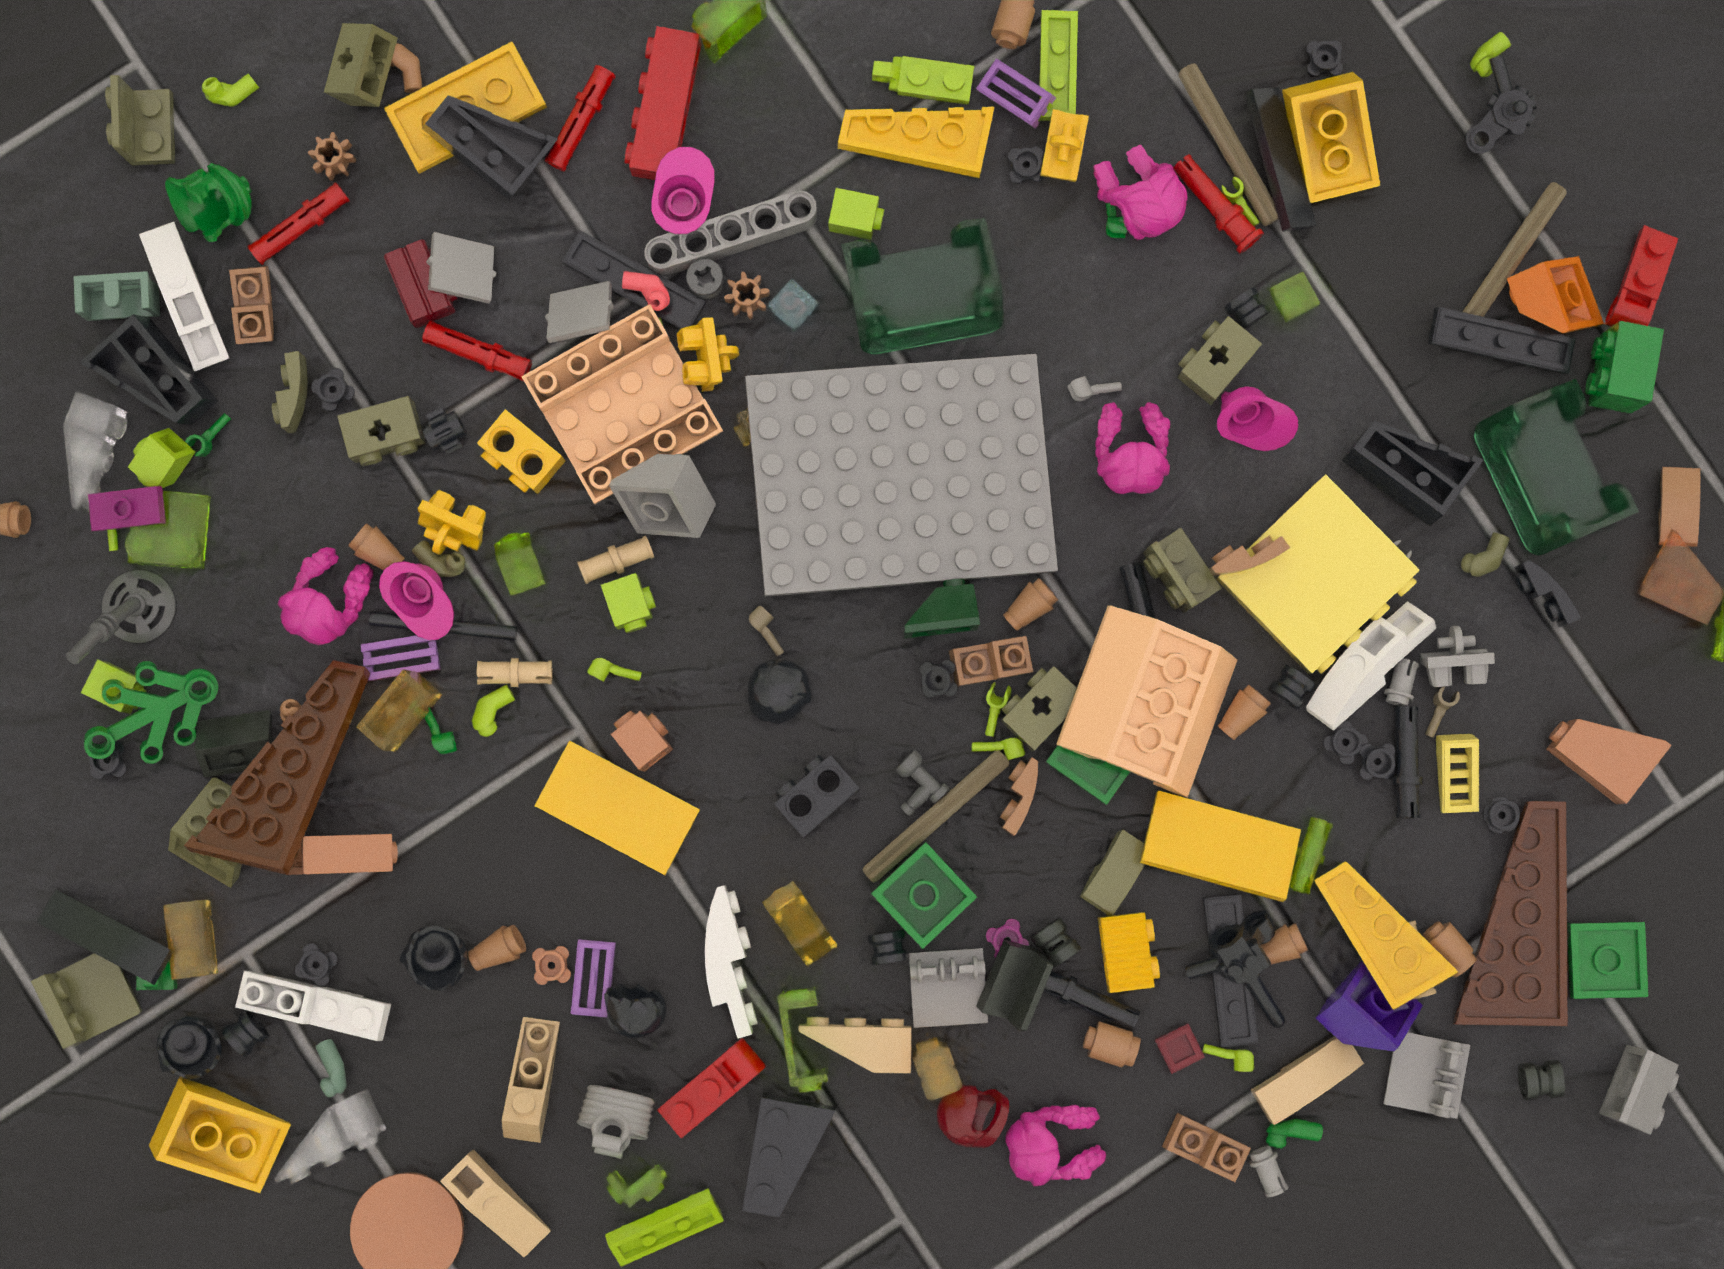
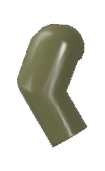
M1493 532L1486 551L1476 555L1472 553L1464 555L1461 561L1462 570L1466 573H1471L1475 577H1480L1497 570L1502 562L1510 538Z
M426 540L421 541L412 549V553L421 564L435 570L439 577H455L464 571L465 558L459 552L438 555L432 552V547Z

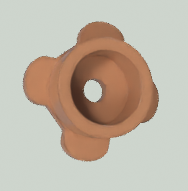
M558 946L555 950L546 951L543 948H538L533 952L532 958L536 962L534 979L538 984L545 985L548 981L554 980L565 983L570 979L571 972L567 969L568 949L564 946ZM549 962L555 963L554 969L548 967Z

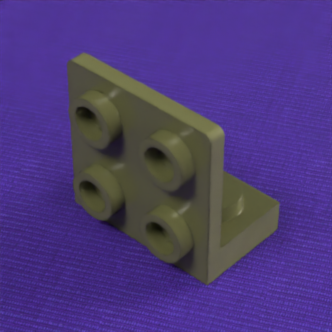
M111 75L110 87H106L105 90L106 104L108 109H111V123H107L106 126L109 145H112L132 166L175 164L173 92L170 89L133 91L119 75Z
M1179 528L1159 542L1155 541L1143 552L1147 558L1143 560L1146 570L1153 579L1158 577L1167 588L1163 591V594L1174 610L1180 608L1184 614L1222 589L1182 528Z
M213 777L171 829L168 851L231 888L240 876L242 864L190 852L184 847L192 835L197 837L209 822L206 818L214 808L219 809L232 793L231 786Z
M95 953L56 973L44 974L31 981L63 1049L77 1046L142 1012L123 969Z

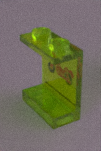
M817 987L784 991L778 994L790 1087L799 1086V1092L822 1089V1082H828L829 1078L828 1068L798 1072L790 1009L818 1005Z

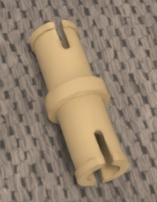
M645 535L640 539L617 548L614 545L607 547V552L577 563L585 583L588 584L613 572H617V574L624 573V568L649 558L652 559L654 554Z
M511 658V662L477 661V684H511V687H519V684H552V661L519 662V658Z

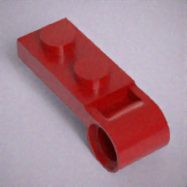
M1646 225L1641 228L1619 292L1606 315L1605 325L1612 327L1619 321L1645 326L1649 325L1678 238Z
M742 1037L657 1110L677 1135L682 1138L758 1075L766 1065Z

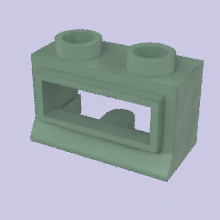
M148 271L74 276L75 313L87 321L128 319L133 314L143 317L160 316L159 286L150 279Z

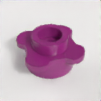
M1008 919L1005 925L997 929L989 928L987 930L986 940L992 943L995 949V958L1005 937H1009L1011 942L1029 946L1028 941L1022 937L1019 931L1020 924L1017 920Z

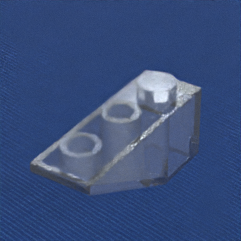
M77 391L64 421L63 432L72 508L88 514V494L101 493V488L99 487L103 473H107L113 464L114 453L112 450L116 440L121 439L124 435L128 421L125 418L127 412L118 406Z
M368 1089L324 1111L275 1177L277 1183L288 1178L290 1183L293 1184L311 1175L309 1167L321 1161L326 1168L346 1158L343 1151L354 1145L361 1151L379 1142L377 1134L386 1130V1127Z

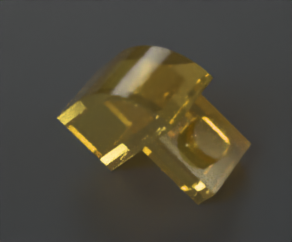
M794 881L785 887L777 889L769 898L762 902L807 967L838 946Z

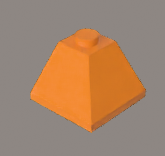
M1579 256L1545 261L1507 278L1510 286V298L1517 306L1519 313L1561 333H1568L1604 324Z

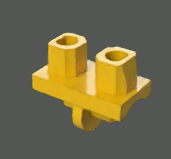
M1053 109L1040 176L1071 182L1077 181L1089 116L1070 114Z
M713 317L702 318L696 325L681 328L677 332V342L680 351L696 350L697 361H688L682 365L684 384L701 385L702 392L713 391L714 385L720 384L723 381L721 373L731 371L730 360L739 356L738 347L727 346L726 335L716 336Z
M438 490L429 502L422 500L418 507V512H420L418 524L426 528L424 537L434 541L432 552L441 555L446 547L458 551L461 544L478 551L482 544L486 512L474 505H468L462 517L451 513L455 505V499L450 494Z

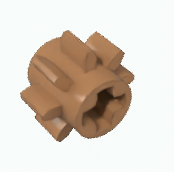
M331 132L330 138L323 140L317 136L315 139L318 144L315 150L308 151L311 158L318 160L312 167L314 171L318 174L325 169L330 181H333L335 174L343 173L345 176H348L347 167L349 163L356 162L354 155L346 153L352 146L349 140L346 139L339 143L338 137L334 132ZM333 151H337L339 156H333L331 162H328L326 157L332 156Z
M742 272L741 280L736 283L728 280V286L733 290V294L725 295L724 299L726 303L735 302L732 310L734 316L742 311L747 313L748 318L751 320L755 310L766 311V305L761 301V298L769 296L770 293L767 288H759L762 281L760 275L752 280L747 278L745 272ZM752 289L754 300L752 301L747 298L744 302H741L740 292L748 293Z

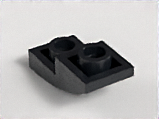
M1530 560L1514 567L1517 572L1514 578L1520 592L1523 595L1527 594L1529 600L1544 595L1546 600L1543 603L1545 612L1552 622L1556 621L1558 627L1581 619L1566 592L1541 567Z

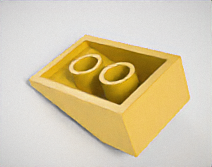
M1354 72L1282 89L1287 120L1310 203L1380 186L1364 85L1360 77Z
M179 1077L149 1143V1147L158 1161L261 1193L291 1124L215 1088Z

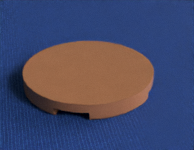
M415 1172L390 1175L371 1186L358 1201L350 1224L352 1248L358 1262L364 1269H448L455 1260L464 1237L463 1214L455 1196L438 1181L428 1177V1175Z

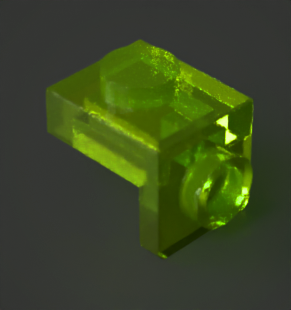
M529 532L508 534L494 544L496 559L510 595L545 584V578L534 552Z
M657 1163L629 1187L619 1173L614 1170L606 1178L610 1183L606 1188L618 1204L621 1205L625 1202L630 1208L642 1197L648 1202L665 1188L661 1182L666 1178L667 1173Z

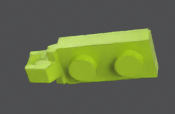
M907 56L893 57V63L874 61L872 81L890 83L889 90L897 92V95L967 105L970 100L974 66Z

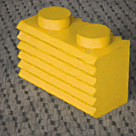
M1144 912L1098 917L1107 992L1114 993L1154 988V979L1160 978L1157 956L1151 957L1149 942L1155 941L1152 919H1146Z

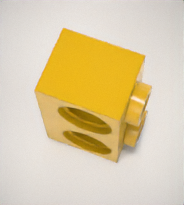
M506 409L477 442L484 450L480 456L496 470L501 465L512 473L509 480L524 493L530 488L536 494H539L565 463L562 455ZM503 435L514 437V445L507 452H500L496 448L498 439ZM531 458H539L543 463L541 471L536 475H527L524 471L525 463Z

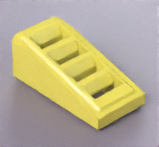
M1473 734L1437 735L1436 756L1440 812H1479V739ZM1450 748H1465V753L1450 754ZM1450 763H1466V768L1450 769ZM1467 778V783L1450 784V779ZM1468 792V799H1450V793Z

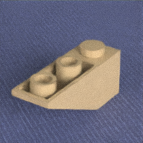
M523 1017L502 1116L504 1138L541 1143L560 1022Z
M807 1017V1024H799L800 1033L873 1073H911V1026H904V1019L882 1018L881 1025H866L867 1018H844V1024H829V1017Z
M475 1150L468 1153L440 1181L467 1210L523 1257L551 1232V1229Z

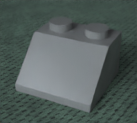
M656 454L612 479L609 484L637 534L700 538L716 506L689 455Z
M1626 1045L1599 1114L1651 1135L1653 1128L1657 1129L1663 1120L1665 1110L1662 1106L1667 1094H1671L1677 1085L1679 1075L1676 1071L1679 1065L1650 1050Z

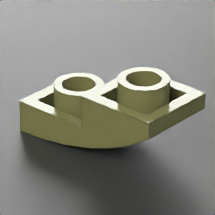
M299 351L284 353L286 364L281 365V376L285 387L289 386L290 389L276 391L277 402L272 403L274 421L276 425L280 424L281 428L287 433L296 432L303 415L307 397L306 357Z
M1123 829L1117 832L1102 862L1095 866L1080 897L1108 916H1112L1130 891L1145 865L1140 863L1144 843Z

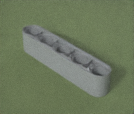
M802 190L794 191L706 220L697 230L688 234H673L669 232L657 236L647 243L644 251L645 259L650 270L661 276H669L687 270L698 259L706 258L715 261L806 231L816 222V201L808 192ZM797 204H805L811 211L806 217L797 218L791 214V209ZM763 215L772 216L776 220L775 225L766 230L760 229L756 222ZM734 226L740 229L741 235L734 241L722 238V232L727 227ZM702 238L707 244L702 251L695 253L687 249L690 240ZM660 249L669 250L672 253L671 259L665 264L654 262L652 259L656 251Z

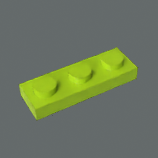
M1041 11L1039 86L1054 95L1056 99L1052 104H1048L1046 107L1048 111L1044 116L1041 115L1038 121H1051L1053 109L1076 114L1078 11Z
M708 1188L632 1223L623 1225L605 1234L610 1250L622 1267L721 1223L724 1219L719 1206Z

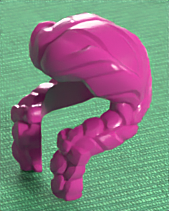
M1142 145L1133 147L1126 152L1129 164L1134 166L1135 172L1141 175L1142 181L1129 186H1119V180L1114 173L1110 161H1103L1094 165L1093 174L1099 188L1097 192L1098 199L1119 207L1124 218V225L1134 239L1141 240L1145 236L1157 237L1169 231L1181 221L1188 199L1185 186L1179 180L1171 164L1154 163Z
M1115 402L1105 404L1102 408L1101 419H1099L1097 425L1098 436L1095 442V454L1098 459L1097 473L1115 493H1152L1161 486L1164 476L1169 475L1170 464L1166 458V448L1169 444L1168 431L1170 429V420L1163 416L1157 404L1147 402L1144 407L1139 408L1142 421L1146 425L1147 432L1153 437L1155 447L1147 442H1129L1109 453V447L1114 436L1121 430V417L1123 413L1120 408H1117Z
M325 547L312 554V557L304 558L300 572H298L295 578L294 587L291 591L282 595L278 601V606L282 609L281 622L286 631L290 634L301 636L309 643L316 645L330 643L338 636L344 635L347 628L359 617L358 612L362 610L364 598L369 592L373 569L368 564L363 563L356 565L353 571L349 573L343 587L346 597L345 609L341 613L335 610L326 595L308 588L310 579L323 574L331 565L338 562L339 556L336 555V550Z
M1051 1105L1033 1113H1022L1020 1119L1010 1126L1006 1134V1144L1010 1152L1009 1164L1016 1177L1024 1181H1031L1033 1186H1042L1050 1180H1060L1061 1178L1063 1180H1071L1072 1178L1089 1179L1092 1171L1104 1163L1106 1152L1101 1150L1100 1145L1097 1144L1095 1147L1085 1149L1081 1154H1077L1069 1164L1058 1166L1060 1160L1058 1143L1053 1134L1046 1128L1045 1122L1053 1121L1064 1124L1071 1130L1077 1128L1089 1129L1100 1119L1097 1109L1094 1107H1079L1077 1105L1067 1107Z

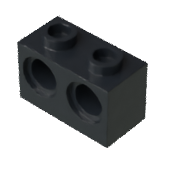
M821 755L816 757L804 768L808 775L797 784L791 779L775 793L780 799L774 804L803 838L860 790L831 755L825 760ZM825 771L835 772L840 779L838 788L833 792H824L818 786V778ZM798 795L808 797L812 805L810 812L803 817L795 816L790 810L792 799Z

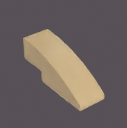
M1334 1036L1280 1069L1281 1072L1251 1089V1092L1269 1122L1276 1125L1334 1087L1364 1063L1353 1045L1343 1044Z

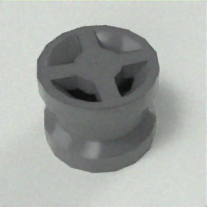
M706 258L698 259L690 265L686 278L691 293L705 301L719 296L724 286L722 270L719 265L713 260Z

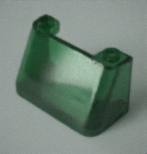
M985 218L960 222L951 231V243L880 256L878 246L872 241L860 239L841 244L859 343L864 352L881 354L984 335L996 331L1003 325L1002 284Z
M1576 378L1506 407L1480 421L1474 430L1477 447L1526 549L1537 556L1544 555L1639 512L1631 493L1623 485L1613 483L1605 487L1603 486L1573 421L1580 418L1586 409L1585 396Z

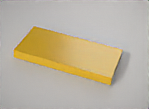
M510 42L384 109L416 170L420 174L454 156L422 130L424 124L448 95L490 111L492 114L512 122H520L547 108L514 43Z
M570 740L535 804V807L663 875L667 874L700 812V809Z
M1158 790L1154 799L1140 863L1284 902L1287 899L1301 829Z

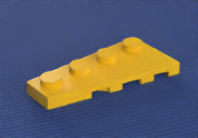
M964 107L948 108V111H927V108H912L911 112H894L893 109L845 110L837 149L980 178L994 107H982L981 110H964Z
M1347 862L1342 863L1314 880L1393 1010L1459 973Z

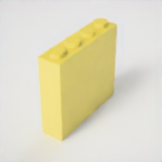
M1325 474L1246 551L1250 557L1254 556L1255 553L1251 548L1269 535L1273 541L1282 536L1290 546L1288 550L1264 564L1241 572L1220 575L1216 579L1308 674H1312L1315 670L1322 674L1335 662L1337 658L1333 653L1342 644L1348 648L1352 642L1359 639L1362 633L1359 628L1369 618L1372 621H1377L1390 609L1386 602L1394 594L1397 593L1402 597L1417 583L1413 576L1419 569Z

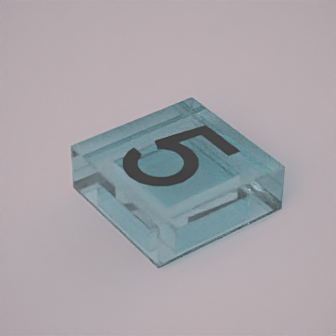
M791 279L767 306L795 332L818 307L819 302Z

